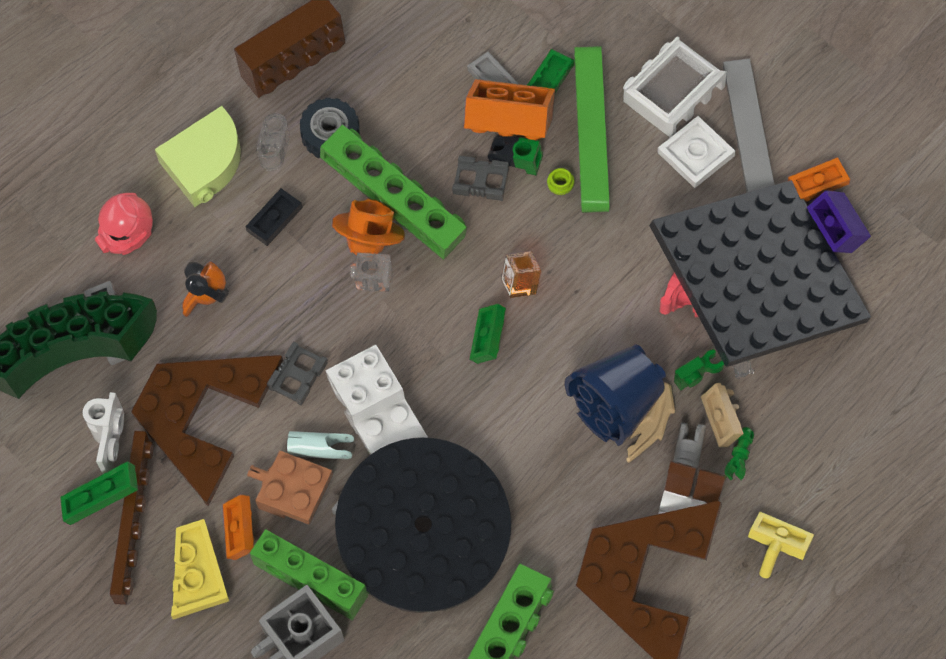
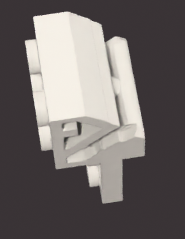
M377 345L325 370L337 399L347 408L344 413L355 433L361 438L370 455L378 449L400 440L428 438L406 402L403 388Z

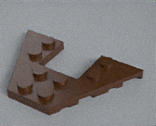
M281 355L156 364L131 411L133 417L146 430L151 439L156 442L165 453V456L179 470L207 506L211 503L234 455L228 450L185 434L208 388L259 408L269 389L267 382L274 371H278L283 362Z
M720 501L593 528L591 530L576 586L653 659H680L691 618L634 602L649 547L654 546L707 561L722 507Z

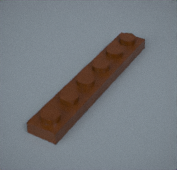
M134 431L130 463L135 465L138 490L124 497L110 588V597L114 604L126 605L128 595L133 593L134 581L133 578H130L132 567H136L138 560L135 543L136 540L141 538L142 525L139 522L140 512L144 513L146 505L143 489L144 485L148 486L150 478L147 462L148 459H152L154 451L153 442H150L146 431Z

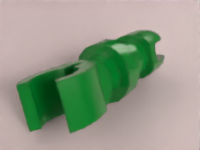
M749 427L742 428L744 434L737 439V447H734L732 450L733 458L725 467L724 473L730 480L733 479L734 472L740 480L745 476L744 460H747L749 457L748 447L753 443L754 432Z

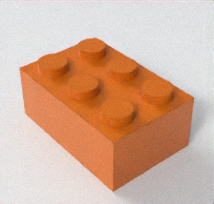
M475 79L466 97L464 128L471 129L475 133L491 131L498 132L501 136L523 135L531 140L545 138L552 121L555 89Z

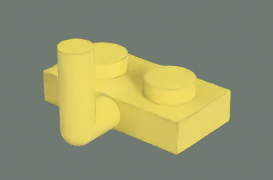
M759 512L748 535L749 538L769 546L759 575L763 578L771 576L780 551L803 560L811 545L814 534Z

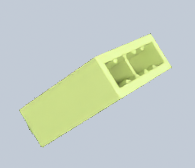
M223 106L217 108L155 149L159 163L194 207L211 200L214 194L230 182L237 171L241 156L240 142L235 124Z

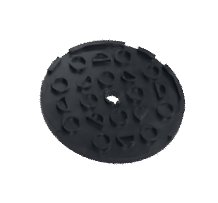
M425 437L410 438L378 449L363 460L352 472L338 500L335 517L336 540L341 559L352 578L363 583L366 586V592L379 602L412 613L444 611L469 601L479 594L495 577L509 547L511 513L505 491L499 479L477 455L458 444L446 440ZM426 517L430 519L432 523L431 529L427 532L418 531L415 527L417 518Z

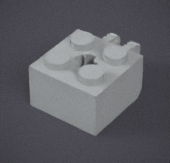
M306 585L261 617L259 623L267 638L252 649L251 654L254 658H258L275 647L278 652L268 659H320L345 640L340 627L309 586ZM299 628H302L303 630H306V631L303 632V633H298V632H297V630H298Z

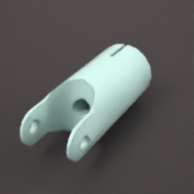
M289 431L287 453L296 457L350 459L352 457L350 451L335 450L331 446L339 442L351 443L354 441V437L350 434Z

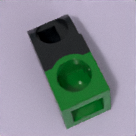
M495 136L488 153V159L491 162L492 160L509 162V166L524 169L526 174L537 176L543 158L540 141L515 136Z

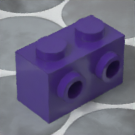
M824 191L806 207L833 252L853 253L871 237L844 192Z

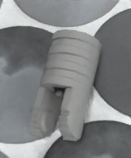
M681 422L673 461L698 468L706 425L698 424L693 441L687 440L689 433L688 423Z

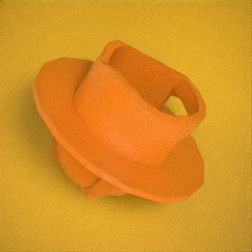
M354 200L351 202L350 212L338 214L332 220V227L339 234L347 238L350 253L353 252L355 255L365 257L366 259L374 258L382 252L385 246L399 244L405 239V231L398 224L392 222L394 211L378 200Z

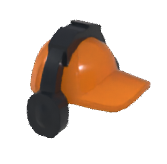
M194 261L186 265L184 269L187 278L185 286L189 293L183 301V315L185 317H188L198 303L209 305L216 301L220 303L225 301L229 291L225 287V275L217 265L211 261L205 267Z

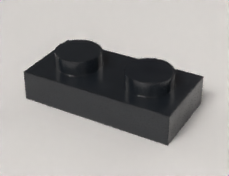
M280 188L245 226L246 231L268 246L303 208L302 202Z

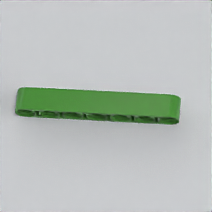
M601 46L574 47L582 213L609 212Z

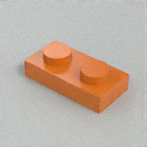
M838 157L788 177V181H793L800 199H804L805 202L819 197L824 191H834L850 183V178Z
M241 494L223 504L227 559L237 560L249 554L254 547L250 496Z

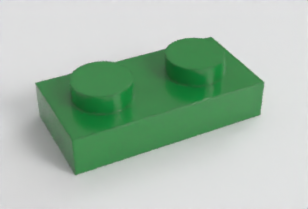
M495 304L479 309L469 360L479 364L497 359L506 308L502 305Z

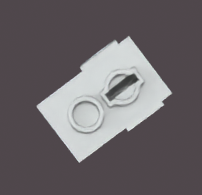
M110 392L109 399H92L83 408V417L94 439L100 443L96 462L102 474L113 468V463L118 456L120 434L124 426V410L116 393Z

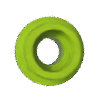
M558 168L549 174L547 186L552 193L565 195L573 189L574 177L568 170ZM558 181H564V182H565L564 185H558V184H556V183H557Z

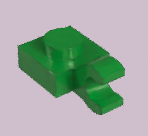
M714 349L707 351L702 358L698 356L675 370L674 383L680 391L687 386L692 388L699 384L705 372L716 374L723 370V361L717 364H712L709 361L716 356Z

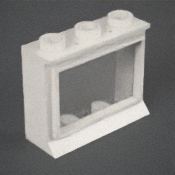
M677 36L671 43L667 42L659 51V55L653 60H648L636 77H630L623 87V102L671 138L676 134V125L682 119L686 122L691 120L694 115V107L700 101L703 104H707L710 101L712 89L715 86L720 90L725 87L727 71L717 69L681 42Z

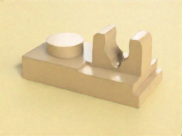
M715 383L701 396L718 446L729 447L744 434L735 412L739 409V405L731 404L730 398L734 395L733 390L726 389L725 385H721V383Z

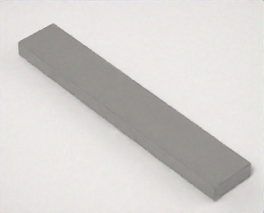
M750 59L723 62V71H727L726 87L746 192L748 193L773 186L774 180Z

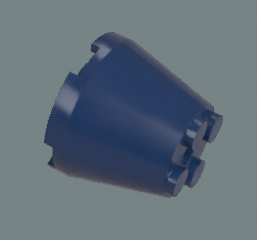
M635 344L632 347L576 369L566 377L564 385L567 396L574 397L576 405L580 410L577 414L584 424L604 442L611 439L615 441L617 446H620L633 435L663 394L665 389L663 379L666 377V373L659 364H653L642 347Z

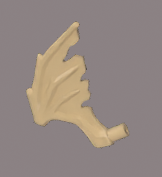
M664 382L665 389L663 394L630 437L632 439L641 434L637 442L627 449L628 458H626V461L628 463L638 457L657 439L662 440L670 414L675 413L672 387L669 383Z

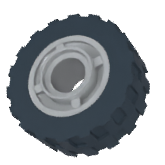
M338 98L319 99L315 103L308 105L306 111L304 110L302 113V119H300V134L302 143L306 146L307 151L320 158V146L342 124L347 129H354L360 134L359 119L354 108H351L347 102H343ZM327 127H334V128H335V129L332 130V131H326V130H324V129L327 128Z

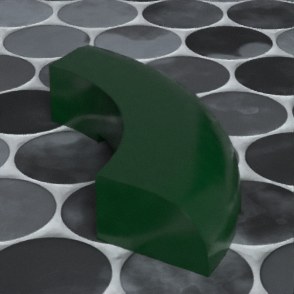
M105 291L99 292V295L89 297L79 294L63 298V303L51 307L48 304L40 306L28 312L29 317L15 323L10 322L5 326L7 330L0 334V391L20 399L42 377L66 364L82 359L115 357L132 361L154 331L157 321V310L154 301L141 295L125 292L122 295H109Z

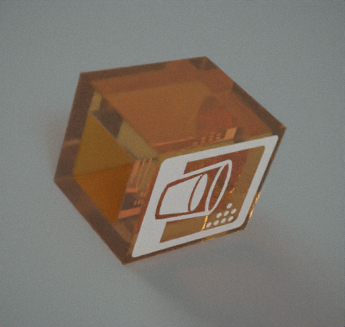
M532 251L505 256L501 280L510 298L535 295L537 293L541 269Z

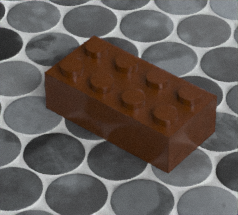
M311 0L235 47L234 52L242 79L254 94L260 98L265 94L272 93L277 86L285 81L294 79L299 72L307 67L316 65L326 55L338 51L345 44L341 14L329 0Z

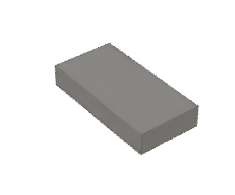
M486 52L467 65L469 73L475 79L518 84L489 52Z

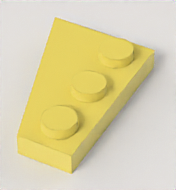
M202 519L177 527L174 557V593L171 611L173 620L229 602L205 520Z

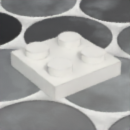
M697 116L658 147V154L696 188L735 156V150Z

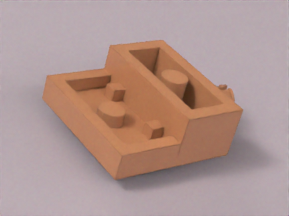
M279 451L268 471L251 465L247 476L262 481V488L255 500L258 509L284 519L285 516L310 525L333 476V472L328 468Z

